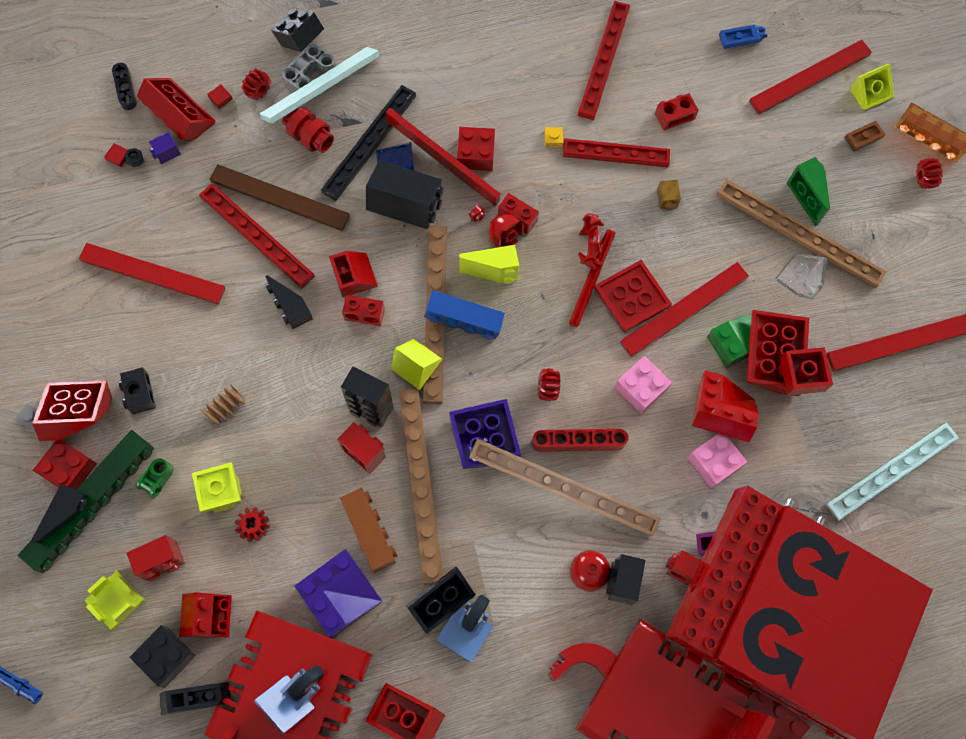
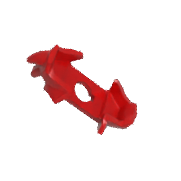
M588 213L582 219L584 225L579 233L580 236L588 235V253L585 256L579 252L578 255L581 264L596 270V266L603 265L597 258L601 254L600 226H604V223L598 219V215Z

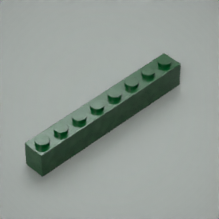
M131 429L77 489L89 495L87 498L88 504L84 511H80L76 517L42 543L30 541L17 556L37 572L44 573V571H48L53 566V561L68 549L69 543L81 535L86 524L92 522L96 518L97 512L110 502L111 496L123 488L128 477L134 475L139 468L138 466L152 455L154 447Z

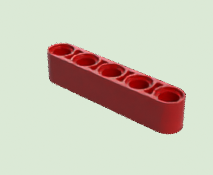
M623 429L538 430L532 437L531 445L538 452L618 451L625 447L629 436ZM599 436L604 440V443L599 444L594 438ZM620 436L623 439V443H617L614 437ZM539 437L544 438L546 443L540 445L535 439ZM562 437L565 443L558 444L555 438ZM582 437L585 443L578 444L575 438Z

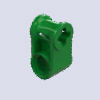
M162 458L154 459L145 473L138 479L136 488L146 491L150 494L151 498L157 497L173 473L172 465ZM165 464L164 471L158 473L159 467Z

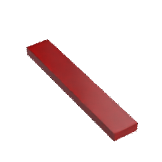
M564 138L563 157L667 168L670 165V149Z

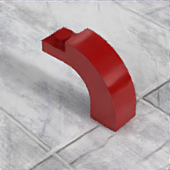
M576 644L558 654L563 661L557 660L549 668L551 672L548 676L552 681H555L572 665L587 663L595 667L605 678V676L608 677L615 665L617 656L607 648L597 644Z

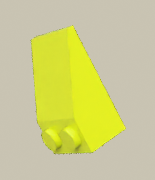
M515 245L459 254V272L496 283L511 284L518 280L519 272Z

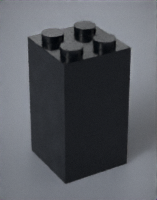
M379 160L366 184V210L428 230L430 223H434L436 219V210H440L443 200L440 199L444 190L441 187L442 179Z

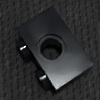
M143 367L120 373L119 387L122 392L124 391L125 398L122 399L124 408L128 409L132 414L155 409L149 373ZM140 388L137 394L132 395L135 389Z

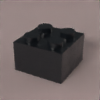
M294 7L287 12L283 19L276 22L275 27L271 31L282 47L302 52L324 30V27L314 12Z
M621 554L614 562L612 561L610 574H613L610 582L608 581L606 587V594H609L608 600L633 605L638 601L646 560Z
M160 625L129 658L158 687L165 688L196 655L168 627Z

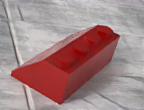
M171 78L143 79L137 97L179 139L185 141L196 139L215 124L216 120Z

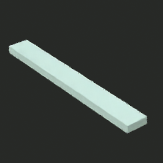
M366 47L261 112V119L271 124L275 123L378 58V50Z
M948 423L943 424L825 505L826 509L836 522L840 521L955 442L959 437Z

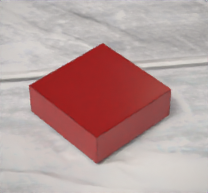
M222 84L207 93L209 99L218 109L233 99L232 95Z
M113 143L104 158L122 167L126 161L125 153L128 149Z

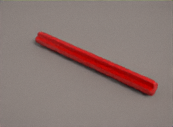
M607 229L600 244L601 254L597 258L603 264L615 236V232ZM596 266V270L590 269L570 318L569 324L571 326H579L602 266Z

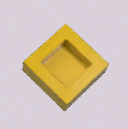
M545 127V146H563V127Z

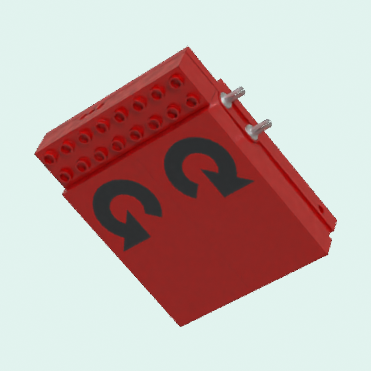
M748 485L734 490L665 637L698 655L705 662L826 731L825 734L833 738L836 736L839 739H874L933 589L823 526L824 517L819 516L817 521H814L792 508L794 500L791 501L790 498L787 499L785 506H782Z

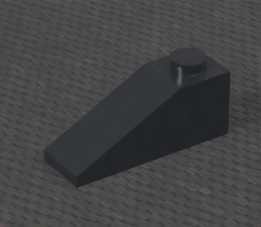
M61 484L31 542L42 543L76 517L80 511H84L88 504L87 498L89 495Z
M229 682L164 691L159 694L161 716L225 705L222 703L224 698L231 699L230 690H228Z

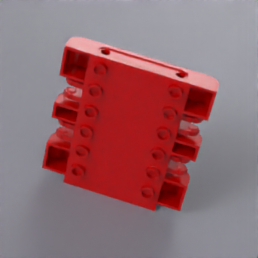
M256 610L245 638L261 643L262 646L260 649L246 644L245 648L248 651L259 654L256 661L241 656L240 661L253 666L252 670L233 664L228 676V680L245 686L243 690L229 685L228 690L232 693L240 694V700L235 702L233 699L224 698L222 703L236 708L235 712L216 706L204 735L212 739H333L329 736L321 735L323 726L334 732L339 731L340 727L327 722L326 718L347 724L353 709L333 701L334 697L346 702L351 700L348 695L337 693L339 684L348 689H355L356 686L342 680V677L345 675L363 682L373 654ZM318 665L325 675L317 684L320 689L310 699V703L315 708L282 735L255 704L254 700L286 675L292 679L302 668L307 672L312 667Z
M639 618L619 652L608 677L605 676L575 728L589 739H608L613 728L615 730L610 739H618L620 734L626 736L625 739H767L777 720L769 715L744 708L743 706L750 695V689L728 674L722 672L719 677L717 672H713L706 684L701 682L708 666L703 664L700 667L703 659L686 649L682 655L683 650L678 648L669 661L665 656L671 648V642L667 640L660 652L657 653L666 634L642 618Z

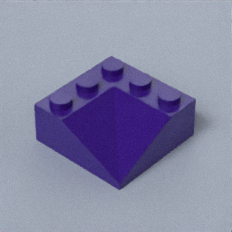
M507 399L449 412L451 427L463 469L488 466L469 457L476 439L521 457Z
M346 549L294 586L326 634L332 639L383 602Z

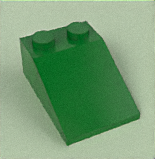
M814 157L796 166L787 181V185L814 225L817 226L829 211L830 202L826 171L823 164Z
M751 314L727 321L711 329L707 336L725 368L748 358Z

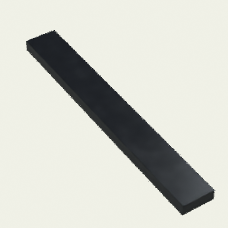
M403 85L399 87L322 187V193L335 201L339 199L393 128L386 121V111L391 108L402 116L415 99L416 92Z

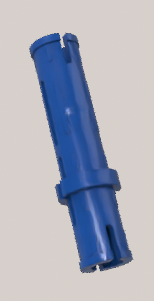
M0 666L1 684L13 690L16 696L21 695L33 704H37L43 696L42 691L30 685L28 680L20 679Z

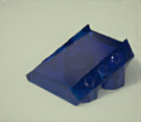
M411 142L376 150L377 163L379 160L414 170Z

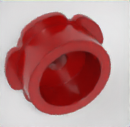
M478 205L469 213L471 221L476 220L479 222L485 216V208H481Z

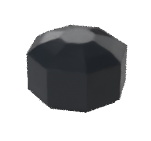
M132 148L128 149L125 153L128 165L132 167L141 166L144 161L142 151Z

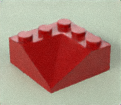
M705 370L698 385L692 426L750 443L758 425L759 413L755 399L724 375Z
M107 380L47 383L32 423L38 440H61L96 424L109 411L112 395Z

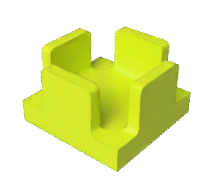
M232 462L192 473L201 513L213 511L214 513L235 508L234 504L241 502L240 496H242L240 482L235 474Z
M115 571L109 578L101 577L87 590L91 595L84 600L88 604L86 606L96 619L104 622L113 631L145 601L118 571Z

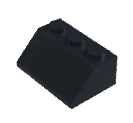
M456 566L407 604L406 607L424 632L428 634L476 596V594Z

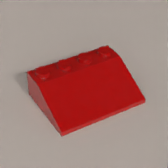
M759 310L751 311L746 383L787 395L780 358L786 351L808 349V317Z

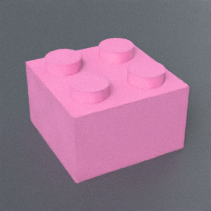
M644 356L617 380L614 388L642 414L669 389L672 382Z
M721 434L715 435L687 457L711 489L747 463L731 440Z

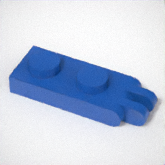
M756 24L721 30L719 33L724 49L759 43L768 36L767 32H765V27H758Z

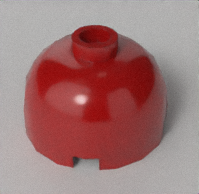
M503 214L493 218L488 232L490 242L496 248L515 245L518 242L516 240L519 234L522 236L525 224L512 214Z
M587 550L579 553L573 559L570 566V576L576 587L584 591L593 592L600 590L606 585L610 578L611 569L608 560L603 554Z

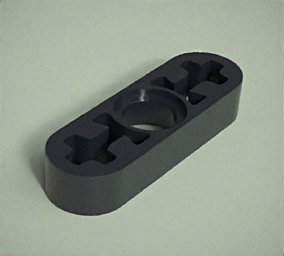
M116 63L112 67V74L118 101L123 109L132 110L136 107L137 100L130 71L125 63ZM120 70H122L124 77L120 76ZM122 84H129L128 88L120 89ZM126 95L129 97L128 103H126Z

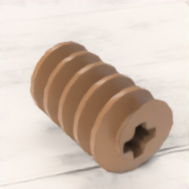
M231 384V390L226 387L224 388L226 395L218 394L220 400L212 399L214 406L207 403L208 411L201 409L202 413L213 424L221 425L220 418L227 420L226 412L233 415L232 407L239 409L238 402L245 404L244 398Z

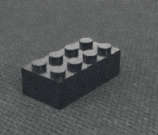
M352 366L341 385L345 402L350 410L349 413L357 418H360V416L366 418V421L375 427L377 425L383 427L394 408L389 384Z

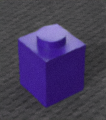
M169 132L149 141L152 146L149 150L153 158H158L161 164L181 155Z

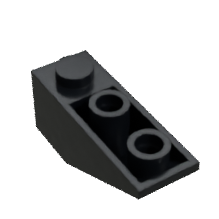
M265 276L268 282L265 286L269 294L273 293L276 298L273 301L277 309L283 310L284 314L281 316L286 325L290 324L292 329H295L313 320L305 301L300 295L270 276Z

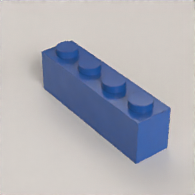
M432 290L424 318H428L429 321L434 323H444L450 328L463 329L469 334L476 333L482 335L485 339L491 340L496 339L500 334L505 313Z

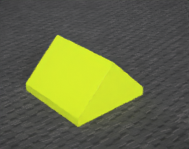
M890 64L883 65L858 76L850 89L863 110L894 98Z
M412 339L395 348L391 370L420 390L443 359L415 339Z

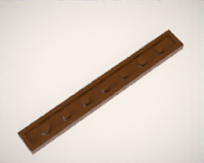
M217 164L210 177L212 183L340 231L344 230L350 214L219 164Z

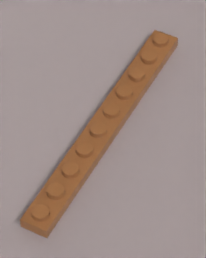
M728 179L725 180L716 195L874 288L879 286L887 272Z
M429 226L426 307L432 290L446 294L447 226ZM426 318L425 347L443 360L424 384L423 403L443 404L445 324L431 322L428 318Z
M417 388L399 390L423 583L426 585L435 583L442 578L443 570L419 391Z
M476 439L469 457L651 536H654L661 518L482 440Z

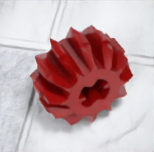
M255 68L253 71L250 70L248 75H245L241 88L247 97L258 100L263 98L264 94H267L268 89L271 88L269 85L272 81L266 72Z
M927 158L920 160L917 164L916 177L917 183L921 188L933 189L939 187L942 183L943 170L941 168L942 164L939 163L938 159Z
M553 368L541 370L537 389L540 400L556 401L559 397L561 375L558 370Z
M256 507L252 509V512L246 508L245 515L242 513L238 514L241 520H235V524L239 525L235 531L241 533V539L247 537L248 542H251L253 537L256 541H259L260 534L263 536L267 535L263 530L270 528L268 524H265L269 521V517L264 516L265 512L263 510L258 512ZM251 521L256 524L254 528L249 525Z

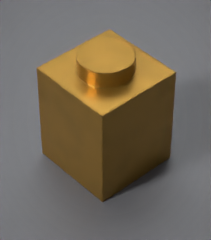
M678 180L660 181L657 188L660 209L672 210L678 208L681 201Z

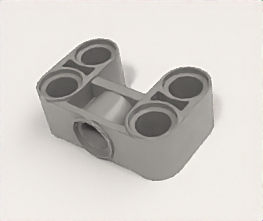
M309 44L283 70L282 76L285 87L294 93L311 82L309 77L316 70L324 74L336 67L334 56L317 44Z

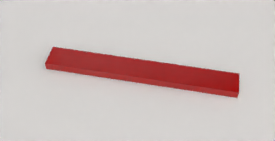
M618 1L613 3L577 116L590 120L595 119L630 9L629 4Z
M860 40L750 98L749 102L757 113L761 114L870 56L872 51L863 40Z
M389 108L386 111V121L494 206L499 203L501 194L393 109Z
M213 183L199 194L204 202L301 289L315 277L312 271Z
M89 243L85 244L79 257L81 262L218 305L226 289L223 285Z
M736 262L620 341L621 345L633 357L746 280L749 275Z
M966 314L827 353V358L832 370L837 371L966 335Z

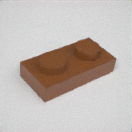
M874 121L846 134L844 138L854 152L884 138L886 134L877 121Z

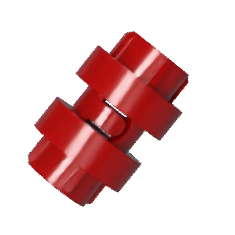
M306 107L297 108L282 119V123L286 126V133L296 141H300L301 145L310 152L318 150L324 153L331 147L334 141V135L330 133V125L320 118L316 119L315 114Z

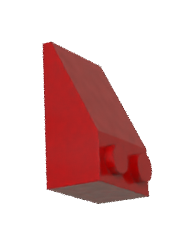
M385 683L365 722L395 739H433L445 714Z

